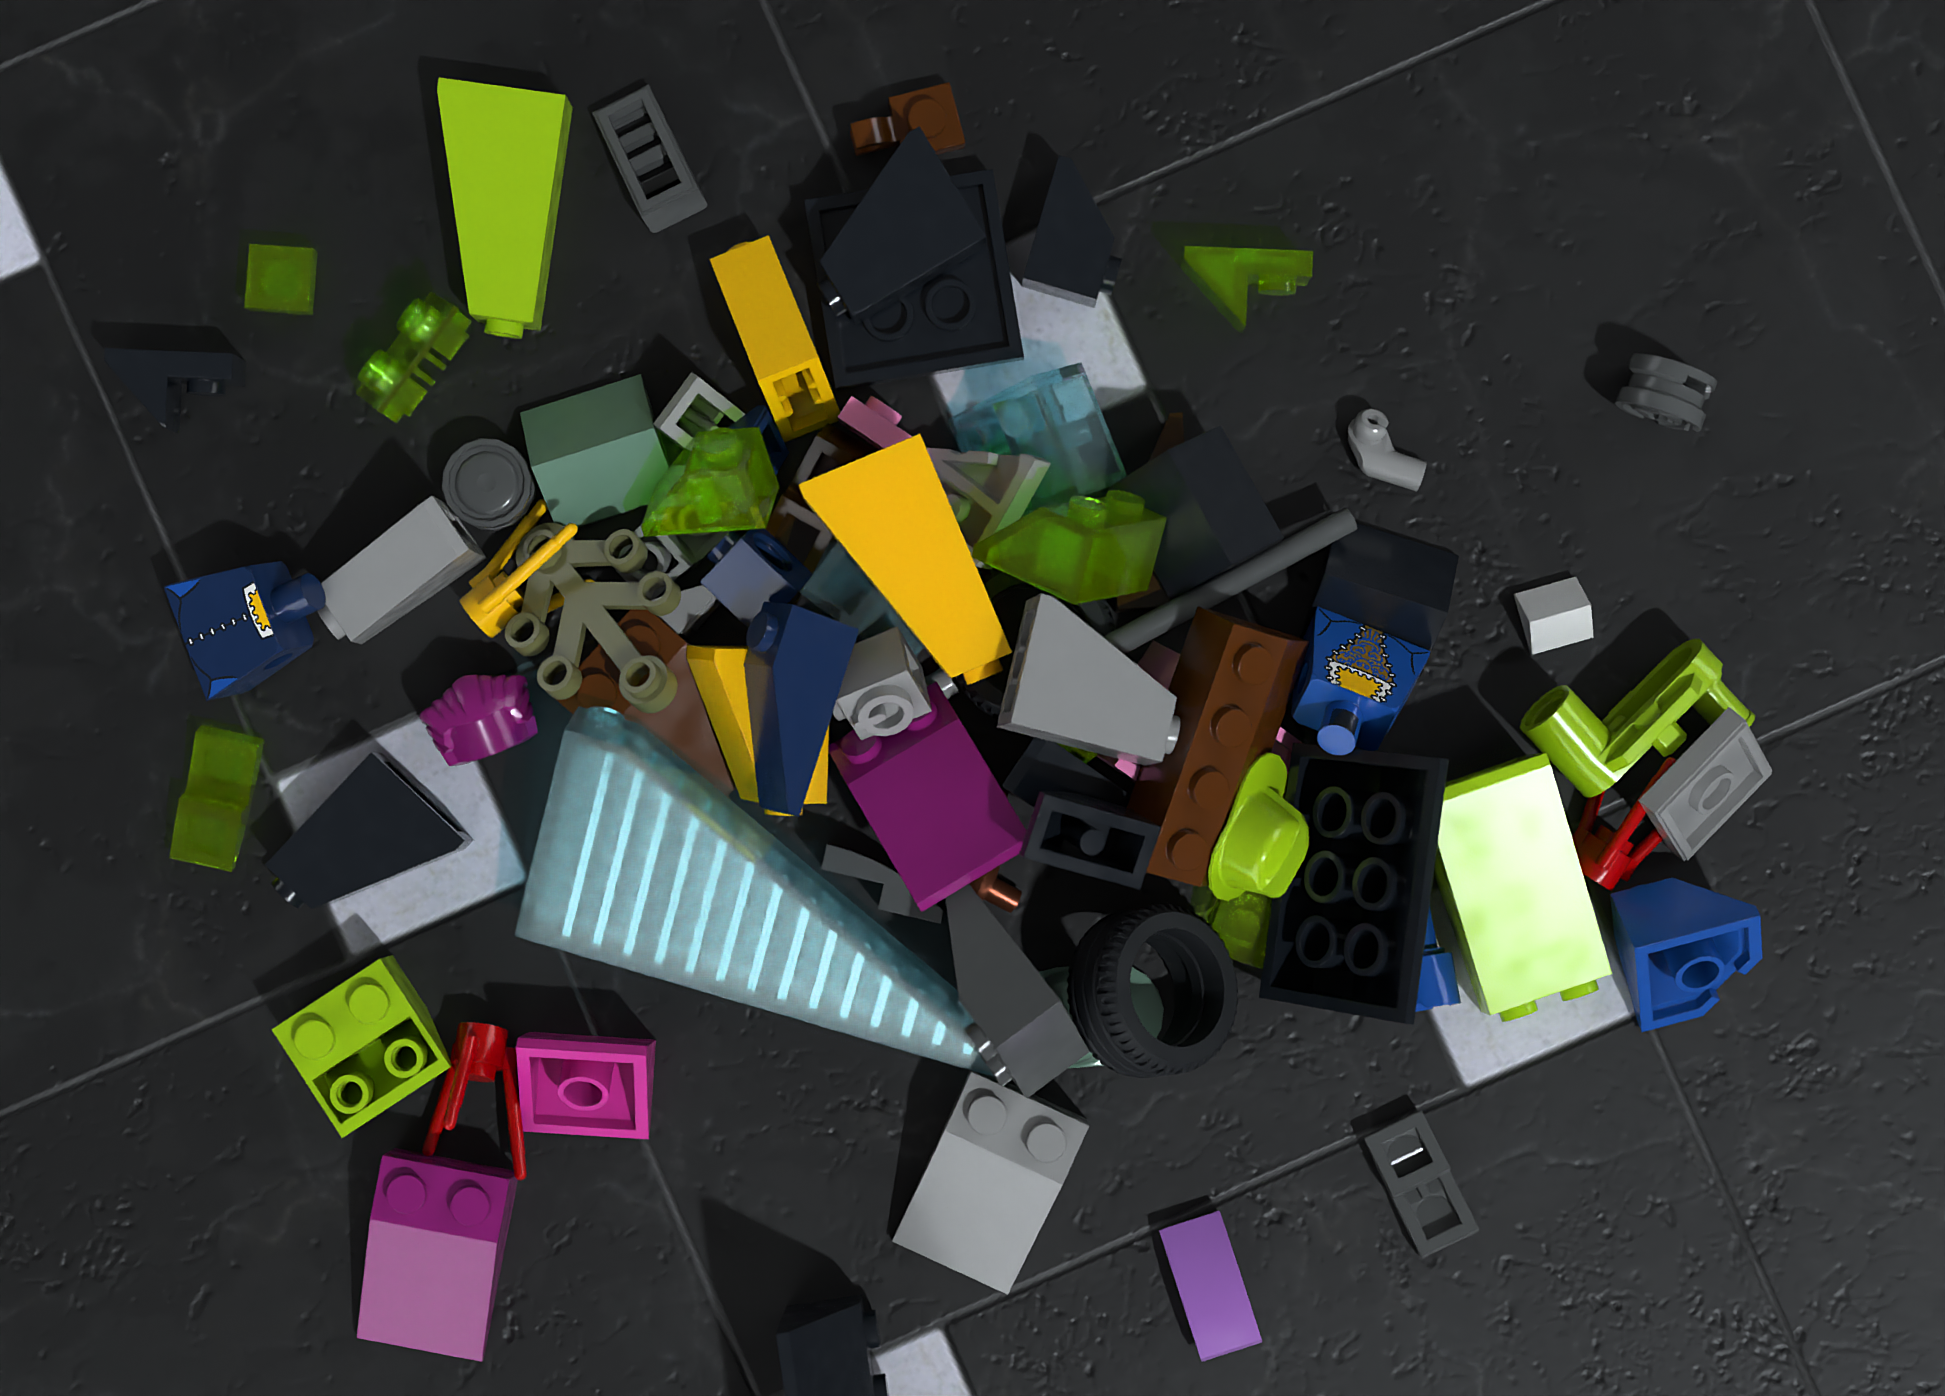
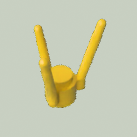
M540 499L487 566L469 581L473 589L459 600L470 618L490 638L495 637L506 628L511 618L521 613L522 610L519 607L523 605L525 595L519 586L559 551L578 531L575 523H568L509 576L505 572L499 574L516 552L525 534L537 525V522L547 511L548 507L544 499ZM590 578L584 580L585 582H595ZM560 592L551 596L547 613L563 606L565 598Z

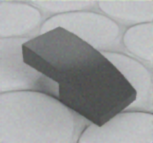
M830 843L827 844L821 867L822 870L882 883L884 885L878 906L879 910L941 924L944 909L936 903L921 912L897 870L854 850Z
M1422 1110L1364 1138L1383 1182L1421 1259L1479 1232V1227L1450 1172L1451 1167Z

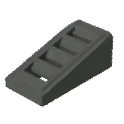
M649 84L592 112L639 214L652 233H657L707 207L708 204ZM649 114L651 122L621 137L618 136L617 129ZM660 137L661 144L631 159L629 158L627 153ZM669 161L672 162V168L641 183L639 176Z

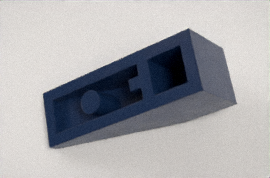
M765 601L761 611L755 615L748 628L746 641L749 649L744 661L759 807L799 817L859 629L794 604Z

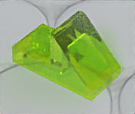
M1185 246L1181 255V269L1240 333L1243 332L1246 326L1248 283L1258 284V293L1293 295L1296 294V285L1306 286L1312 277L1313 251Z

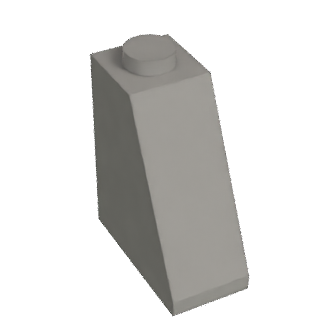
M431 496L321 583L325 592L326 603L317 612L338 640L347 635L351 642L363 644L487 559V557L463 522L445 502Z
M1039 594L1026 600L997 723L998 728L1147 766L1162 762L1164 753L1171 754L1179 735L1180 717L1173 715L1177 700L1176 696L1056 598Z

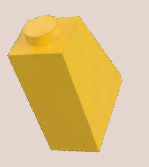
M769 235L753 242L736 244L727 252L709 259L784 443L825 427L827 423L832 424L839 421L837 417L840 414V410Z
M687 645V661L739 796L744 800L759 802L744 661L749 647ZM829 725L804 804H827ZM764 809V814L767 815L793 816L789 814Z

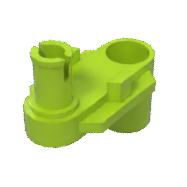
M1691 639L1670 652L1609 712L1602 722L1568 685H1561L1544 694L1531 706L1521 720L1520 729L1542 753H1547L1548 759L1584 797L1591 798L1601 794L1617 782L1652 745L1663 757L1673 754L1686 741L1687 737L1686 732L1676 721L1691 706L1696 709L1710 726L1728 707L1744 718L1749 727L1755 720V715L1720 680L1723 666L1721 661L1700 639Z

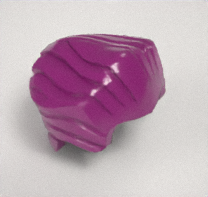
M507 675L462 676L452 684L451 688H448L442 694L440 699L433 701L431 706L424 709L420 714V720L426 725L425 729L433 738L432 741L436 749L440 751L449 766L464 765L495 755L529 740L538 733L535 716H532L534 712L532 702H529L530 694L527 688V678L521 675H511L509 677Z

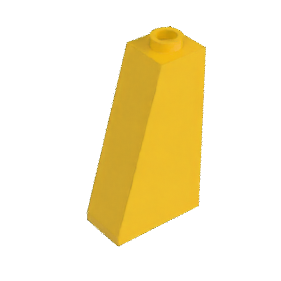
M921 434L798 484L806 504L948 678L963 674L967 685L1003 671L999 658L1012 653Z

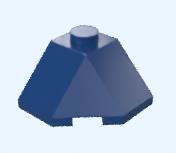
M1673 877L1649 884L1637 885L1630 889L1610 894L1614 937L1641 1032L1704 1016L1720 1000L1716 990L1736 970L1746 975L1763 958L1761 916L1754 905Z

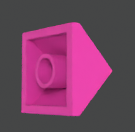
M528 1032L518 1037L516 1055L523 1132L649 1139L656 1040Z

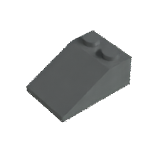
M970 884L945 898L959 1001L972 1020V1023L964 1028L963 1031L978 1050L979 1056L1000 1085L1003 1087L1013 1080L1024 1096L1028 1098L1088 1054L1089 1050L1061 1000Z

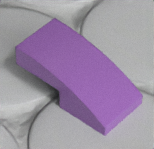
M1220 1211L1159 1230L1201 1362L1262 1343Z

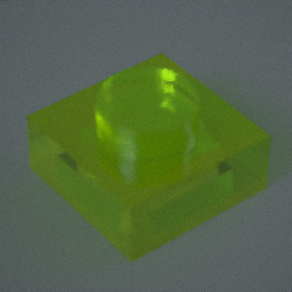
M249 244L244 307L249 311L313 315L318 252L313 248Z

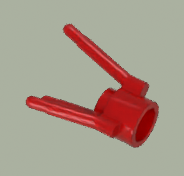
M1669 757L1664 761L1638 800L1677 761L1675 758ZM1604 791L1587 799L1579 826L1574 832L1572 839L1582 873L1608 890L1613 891L1620 878L1626 882L1629 881L1639 863L1663 839L1657 829L1654 828L1631 851L1634 845L1628 839L1646 814L1638 800L1615 833L1600 825L1595 835L1591 834L1605 794Z
M474 1022L458 1024L456 1041L452 1045L450 1057L452 1067L447 1070L428 1127L422 1152L425 1156H432L443 1128L452 1130L456 1126L468 1080L494 1082L496 1071H502L514 1176L517 1180H524L527 1176L517 1079L516 1048L506 1047L508 1030L505 1028Z

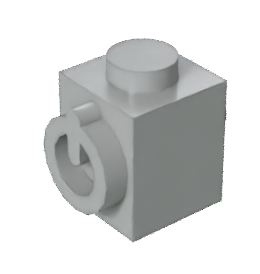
M898 626L854 644L833 710V714L838 721L847 718L860 740H864L873 735L889 736L897 734L906 729L913 719L932 712L922 666Z

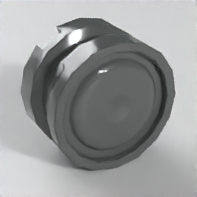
M1644 353L1632 354L1628 365L1634 374L1631 375L1628 386H1623L1619 389L1615 405L1638 418L1644 419L1645 416L1656 420L1658 425L1688 431L1690 425H1693L1692 430L1696 432L1701 431L1706 414L1701 409L1704 400L1709 399L1710 394L1715 391L1717 380L1704 371L1675 360Z
M481 438L464 444L451 455L443 471L442 490L447 505L459 519L481 530L501 531L517 525L530 512L536 500L537 480L530 463L521 452L500 440Z

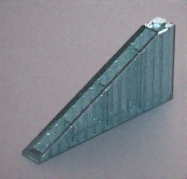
M578 706L564 729L514 936L994 1077L979 1056L978 1050L963 1031L964 1028L972 1023V1020L959 1001L957 989L641 724L625 720L621 713L610 708L595 706L586 709Z

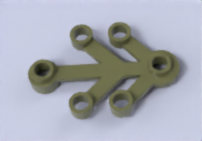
M544 523L527 532L520 541L516 551L517 567L524 563L552 536H555L564 526L557 523ZM617 530L607 540H575L573 536L528 578L522 611L511 618L505 628V639L509 645L523 656H535L542 652L549 642L550 634L545 625V620L554 585L565 598L554 654L542 662L537 672L538 684L555 699L563 700L570 698L581 686L582 674L578 668L586 628H588L621 671L619 679L620 692L637 710L643 713L659 712L665 709L676 695L678 683L674 672L659 658L651 655L642 656L607 609L648 610L653 615L664 616L674 611L681 600L679 586L666 573L661 571L648 573L640 582H585L576 570L577 567L613 566L616 570L625 574L639 570L646 562L648 549L645 543L631 530ZM633 544L631 552L626 557L618 559L620 551L625 546ZM666 586L664 595L656 601H651L653 593L658 588ZM534 627L532 636L528 640L521 642V636L525 630ZM562 670H567L563 681L553 685V679L556 674ZM647 673H650L648 680L643 685L637 687L640 679Z

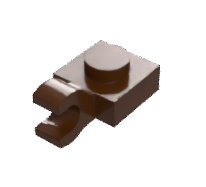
M950 82L888 97L890 117L869 118L850 124V135L856 156L898 146L910 131L919 126L937 155L963 149L966 144Z

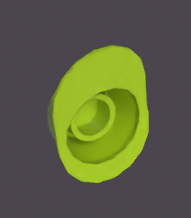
M1267 752L1257 757L1248 768L1241 782L1227 824L1211 855L1208 880L1209 888L1216 898L1229 901L1241 896L1246 890L1272 898H1279L1287 891L1305 859L1309 847V828L1303 814L1285 800L1288 775L1286 765L1279 755Z

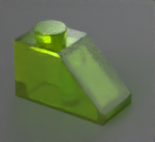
M724 427L711 431H698L656 483L641 525L644 537L766 529L779 484L760 428L731 429Z

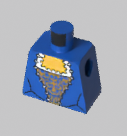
M1317 606L1303 636V639L1310 641V645L1293 689L1291 716L1297 723L1318 731V744L1324 751L1330 754L1346 755L1352 752L1355 746L1364 750L1377 751L1410 696L1431 651Z

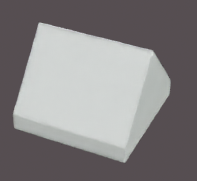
M1576 577L1514 594L1531 655L1593 638L1591 604Z

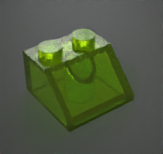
M1110 490L1107 492L1106 497L1100 498L1072 496L1068 503L1042 506L974 545L972 558L1074 605L1147 591L1167 518L1144 508L1145 500L1125 491Z

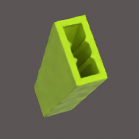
M439 77L437 94L469 314L477 322L485 323L484 333L505 338L522 339L524 329L541 331L573 107L566 95Z

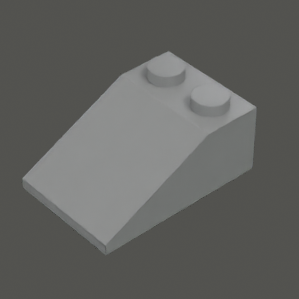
M972 1066L892 1242L1008 1295L1066 1179L1089 1128L1088 1120L1034 1094L1026 1098L1018 1087L1010 1083L1002 1087L994 1076Z

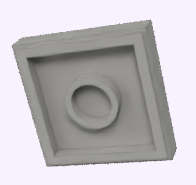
M1728 707L1638 801L1668 849L1685 861L1686 859L1689 860L1772 774V769L1746 720Z

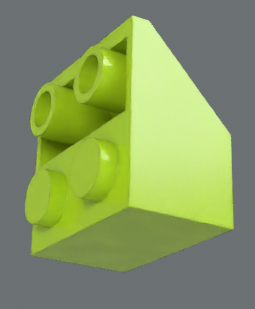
M393 955L378 959L272 1029L341 1138H344L452 1067L426 1005Z

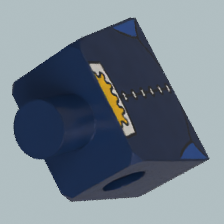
M282 561L240 567L172 583L164 587L206 701L250 691L310 649L313 645L314 636L306 616L322 609L326 603L324 589L314 575L305 573L292 579L288 567Z

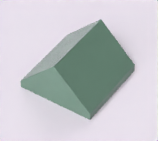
M641 374L520 413L530 465L554 523L564 527L568 523H575L580 528L674 498L679 494L661 434L653 425L656 419Z

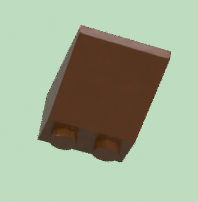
M629 610L617 624L642 656H655L674 672L678 687L673 701L665 709L656 713H643L637 710L621 694L619 688L621 671L600 644L578 668L582 674V683L579 690L570 698L556 700L605 744L703 825L735 790L736 785L687 661V645L691 644L679 636L659 616L651 614L648 610ZM647 673L640 679L637 687L643 685L648 680L650 673Z

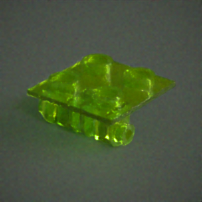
M432 292L424 301L416 298L400 316L396 329L401 333L387 352L378 349L361 369L358 380L363 384L356 394L395 423H398L404 414L410 417L428 391L410 379L409 376L413 372L426 383L433 386L436 381L418 369V364L423 358H426L444 371L447 366L428 352L431 347L451 361L465 340L470 336L465 331L472 321L458 311L459 308Z

